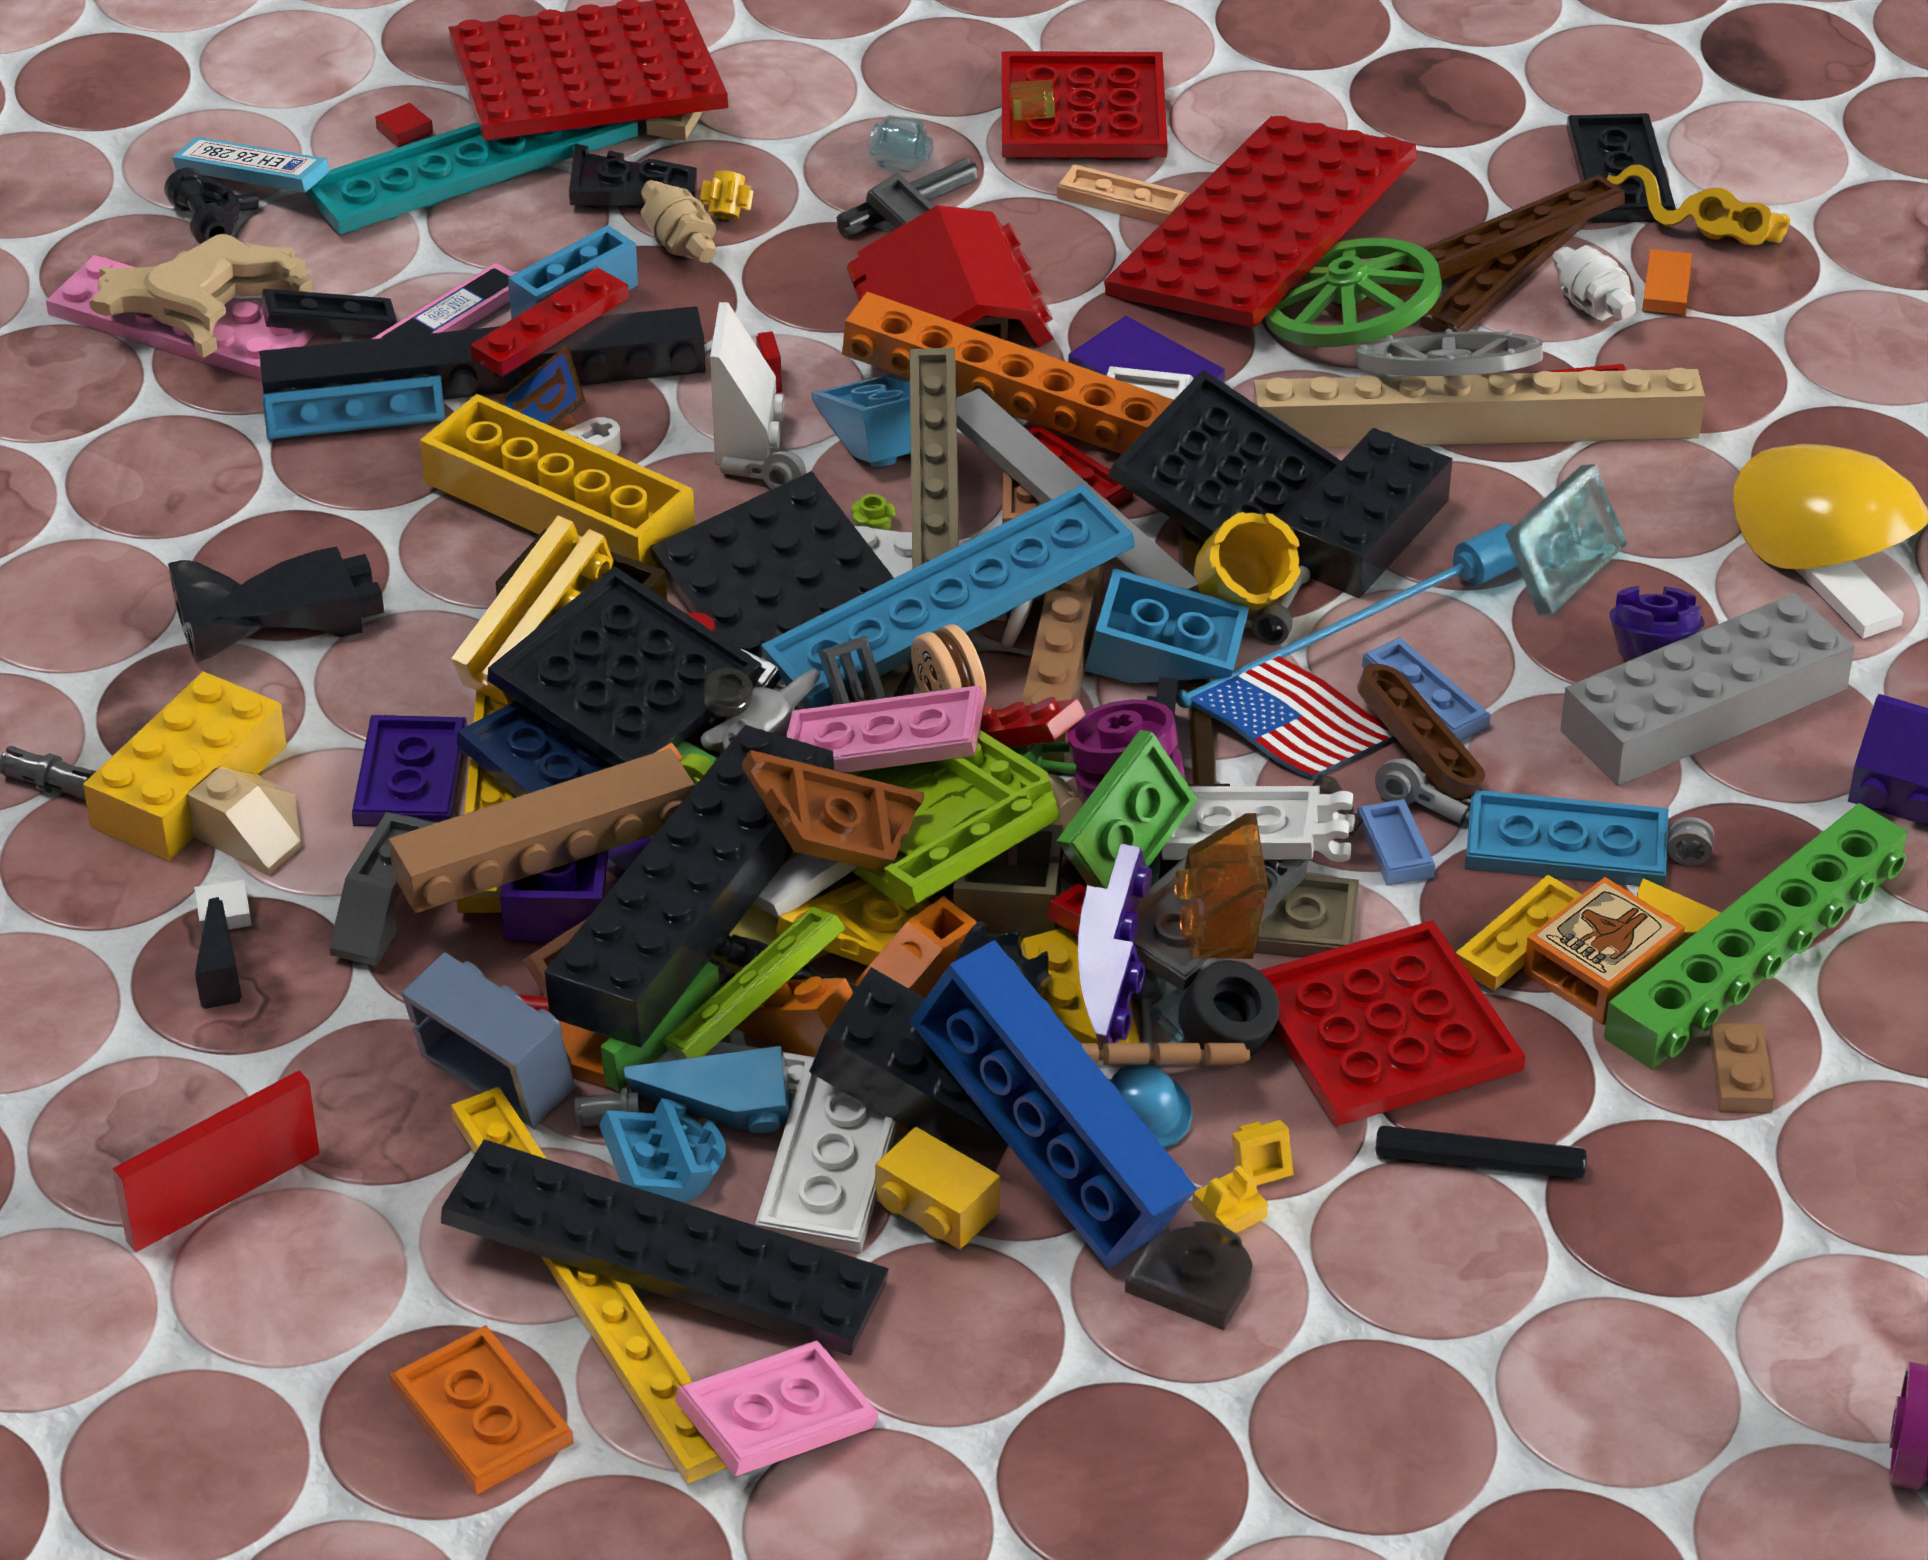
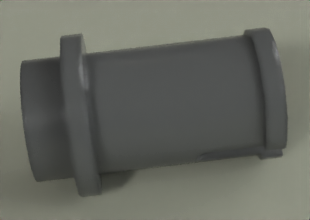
M627 1087L622 1088L621 1093L576 1095L575 1119L577 1128L583 1129L584 1127L599 1126L606 1110L642 1113L640 1093L630 1092Z

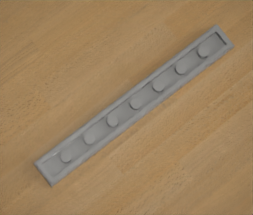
M980 388L956 398L957 429L1041 504L1084 484L1133 533L1135 547L1106 561L1113 568L1200 593L1195 577Z

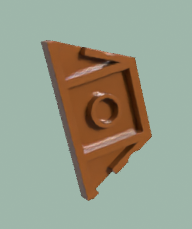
M750 750L742 761L743 770L795 852L885 873L884 868L894 862L901 848L900 843L907 835L913 823L911 820L924 800V792Z

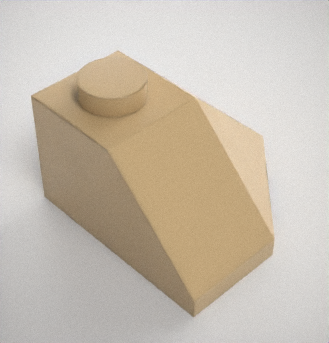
M220 766L187 794L194 838L268 876L301 849L295 794L259 775Z

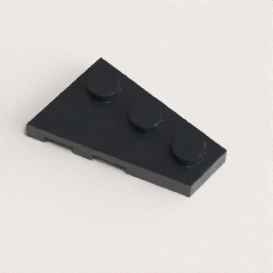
M574 144L569 187L570 205H584L586 207L619 205L632 208L644 206L645 202L643 201L641 190L649 180L685 188L696 198V167L655 159L636 163L624 160V153L609 150L607 157L590 154L588 146Z

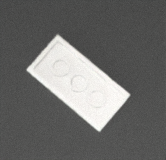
M807 1057L755 1226L821 1247L861 1253L876 1203L875 1164L891 1150L897 1130V1123L892 1118L882 1115L811 1074L809 1070L815 1058Z

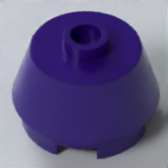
M1639 586L1623 589L1617 593L1616 607L1609 613L1619 653L1629 661L1701 632L1705 624L1703 617L1700 615L1701 606H1695V595L1684 590L1665 586L1663 594L1639 595Z

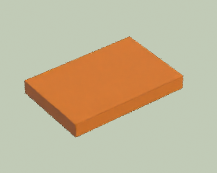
M486 1325L390 1374L393 1390L476 1495L574 1444L573 1431Z

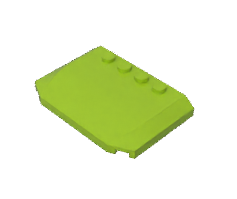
M980 729L975 756L847 773L924 792V800L911 820L913 823L907 835L900 843L901 848L894 862L884 868L885 873L862 867H856L852 871L906 910L1060 819L1048 772Z

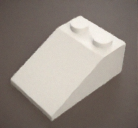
M719 302L710 354L715 464H720L724 456L763 461L770 456L771 448L779 449L780 422L775 421H783L784 394H776L775 374L729 303Z

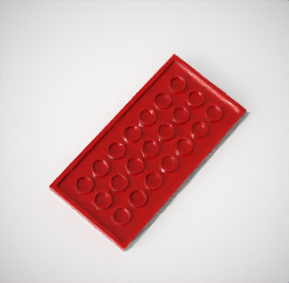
M1270 116L1104 280L1105 293L1108 296L1255 328L1417 159L1416 144L1399 141L1395 137H1378L1363 134L1359 130H1342L1327 127L1322 123H1306L1291 120L1286 116Z

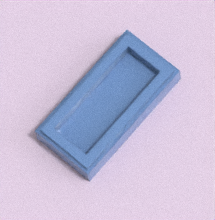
M1404 799L1357 807L1356 820L1386 885L1434 877L1435 863Z

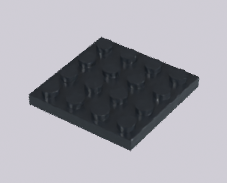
M1202 370L1115 461L1108 477L1206 541L1225 521L1241 512L1261 515L1270 513L1284 522L1341 460L1205 370Z
M812 471L650 546L652 559L660 569L666 570L667 580L691 613L698 612L710 616L714 620L716 634L739 649H743L762 659L764 657L761 644L894 579Z
M614 566L489 666L487 681L612 766H616L653 754L671 742L675 747H678L758 679L762 663Z

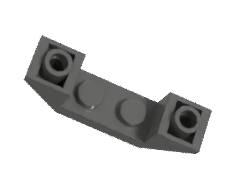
M385 813L345 878L329 947L330 955L373 966L379 964L397 934L394 902L402 891L393 876L389 838L438 822L395 813Z

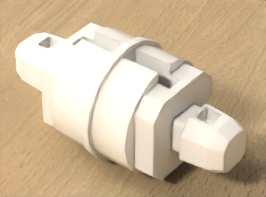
M1588 245L1577 250L1562 247L1554 252L1553 260L1558 273L1560 290L1570 299L1574 306L1601 321L1611 316L1627 319L1635 314L1636 305L1634 297L1631 295L1629 276L1618 266L1615 260Z

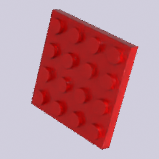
M1001 51L1002 157H1014L1017 159H1028L1031 157H1055L1057 159L1096 157L1103 160L1113 157L1139 158L1143 160L1167 158L1163 52Z
M1434 920L1258 970L1273 985L1279 999V1019L1274 1026V1030L1335 1127L1524 1070L1526 1055Z

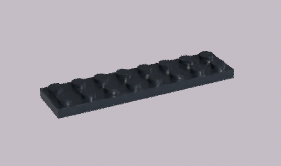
M486 1139L482 1141L442 1206L441 1224L809 1343L818 1340L823 1347L850 1356L886 1286L889 1268Z

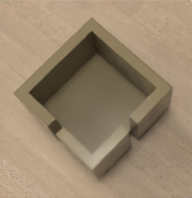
M1050 824L1017 844V865H1008V850H1006L988 863L954 882V905L975 921H983L987 924L985 933H1005L1012 930H1020L1022 936L1030 937L1055 930L1056 923L1047 919L1050 901L1060 895L1063 849L1056 840L1063 833V825Z

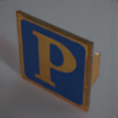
M567 346L501 396L499 398L501 405L561 431L575 426L571 413L584 404L585 398L569 348Z

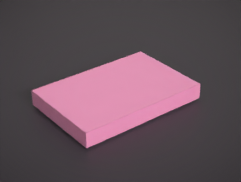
M818 1340L678 1387L675 1399L678 1406L735 1477L875 1428L879 1414Z

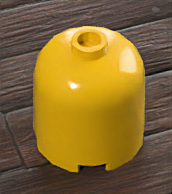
M1237 513L1225 521L1206 540L1196 556L1193 575L1198 583L1199 593L1249 607L1248 614L1256 613L1288 592L1299 577L1301 569L1298 567L1299 556L1297 547L1299 546V541L1288 524L1273 514Z

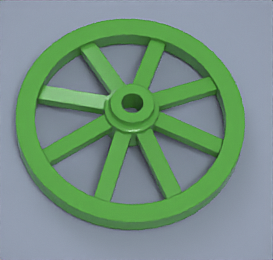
M1361 238L1336 242L1301 279L1314 281L1290 290L1263 319L1268 329L1275 335L1300 345L1340 347L1373 341L1408 327L1433 307L1440 296L1442 288L1439 265L1434 256L1426 249L1403 240ZM1374 258V259H1371V260H1368V261H1365V262H1362V260H1361V259ZM1406 263L1416 268L1419 272L1384 269ZM1376 283L1421 287L1415 295L1407 302H1404ZM1318 294L1295 320L1285 316L1279 310ZM1369 297L1390 312L1357 323L1356 302ZM1332 301L1342 304L1343 325H1310Z

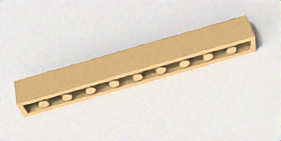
M1673 368L1671 370L1629 369L1626 371L1585 370L1582 372L1541 371L1538 373L1497 372L1494 374L1458 376L1375 377L1364 375L1361 377L1343 378L1320 376L1302 379L1277 377L1254 380L1253 403L1322 448L1355 447L1372 428L1389 432L1394 436L1417 445L1698 439L1705 400L1698 369Z

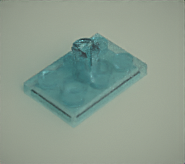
M1596 464L1581 465L1505 534L1538 615L1553 614L1627 545Z

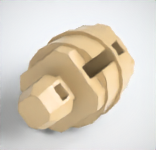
M652 180L647 181L641 190L645 205L640 212L655 240L663 245L671 254L700 262H710L716 254L715 243L712 238L717 230L701 201L693 197L685 188Z

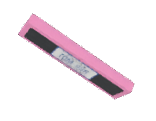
M496 262L372 339L466 330L510 302L508 277L515 273Z

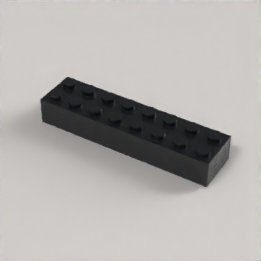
M744 725L544 971L549 1012L558 1021L642 1048L794 851L743 770L742 761L750 750L834 770L833 751Z

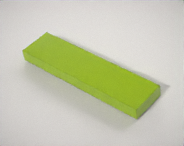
M811 907L664 1039L663 1044L673 1056L679 1059L704 1056L846 929L835 914L817 907Z

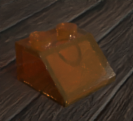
M1245 813L1188 848L1185 868L1177 869L1175 896L1177 900H1184L1185 905L1181 908L1180 931L1182 937H1189L1192 958H1254L1268 890L1256 813Z

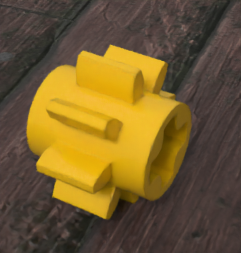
M715 171L712 182L702 181L700 200L703 201L704 206H709L708 214L710 216L723 220H738L741 209L751 210L753 191L750 190V185H744L745 176L732 171Z

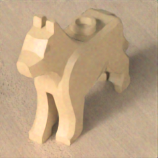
M220 234L189 251L180 252L174 260L158 266L99 268L101 277L98 281V293L89 302V305L93 312L104 316L134 312L151 314L158 321L178 328L190 335L195 343L197 355L205 358L218 350L213 330L217 321L226 314L224 305L235 295L258 296L262 295L263 289L313 292L312 279L306 276L305 261L295 257L294 248L243 243L230 235Z

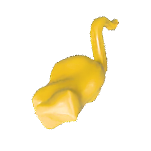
M1631 165L1618 176L1608 175L1607 180L1615 185L1622 184L1629 177H1640L1645 184L1649 210L1656 221L1665 226H1675L1692 216L1700 232L1709 239L1719 240L1725 236H1730L1745 245H1760L1763 241L1781 243L1790 225V217L1787 214L1771 212L1770 208L1762 203H1742L1736 199L1732 192L1719 187L1702 190L1686 198L1678 209L1673 211L1666 210L1662 206L1656 177L1650 169L1642 165Z

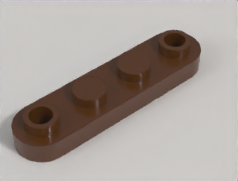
M1370 664L1366 666L1357 685V690L1364 701L1439 788L1441 793L1458 801L1471 799V795L1476 790H1480L1485 778V772L1481 765L1400 671L1383 664Z

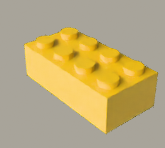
M203 671L83 783L90 827L170 861L194 837L187 795L220 766L258 775L287 747L281 703Z

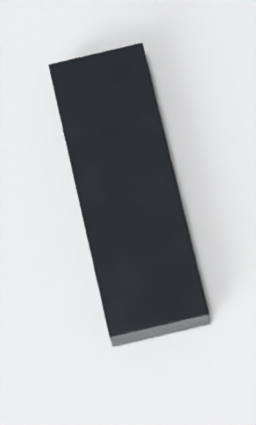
M263 289L261 305L266 327L378 335L397 323L390 298Z

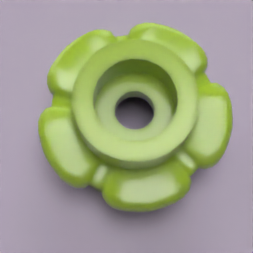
M868 494L853 503L851 507V513H853L852 520L855 522V526H868L875 529L889 530L891 518L895 517L896 509L893 504L887 503L883 496Z

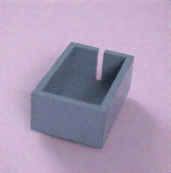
M444 952L401 992L410 1022L415 1024L413 1031L421 1056L479 1094L500 1087L522 1122L534 1129L576 1088L570 1068L571 1059L565 1050L561 1036L563 1030L559 1021L550 1012L544 1009L537 1011L524 1003L521 997L509 986L502 985L499 987L486 979L483 973L471 962L465 961L461 963Z

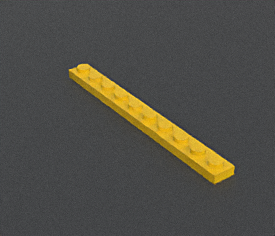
M500 1087L451 1105L452 1119L474 1154L482 1141L486 1139L547 1159ZM541 1256L686 1484L727 1468V1465L675 1402L678 1387L692 1383L693 1380L631 1286L627 1283Z

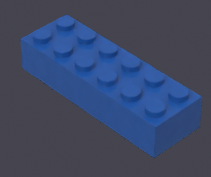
M995 940L958 959L947 967L909 1022L1108 1270L1151 1244L1197 1190L1187 1177L1185 1171L1172 1159L1155 1138L1150 1128L1142 1122L1120 1095L1116 1086L1107 1079L1085 1052L1082 1044L1072 1036L1052 1011L1047 1001L1037 993L1020 972L1016 963L1007 956Z

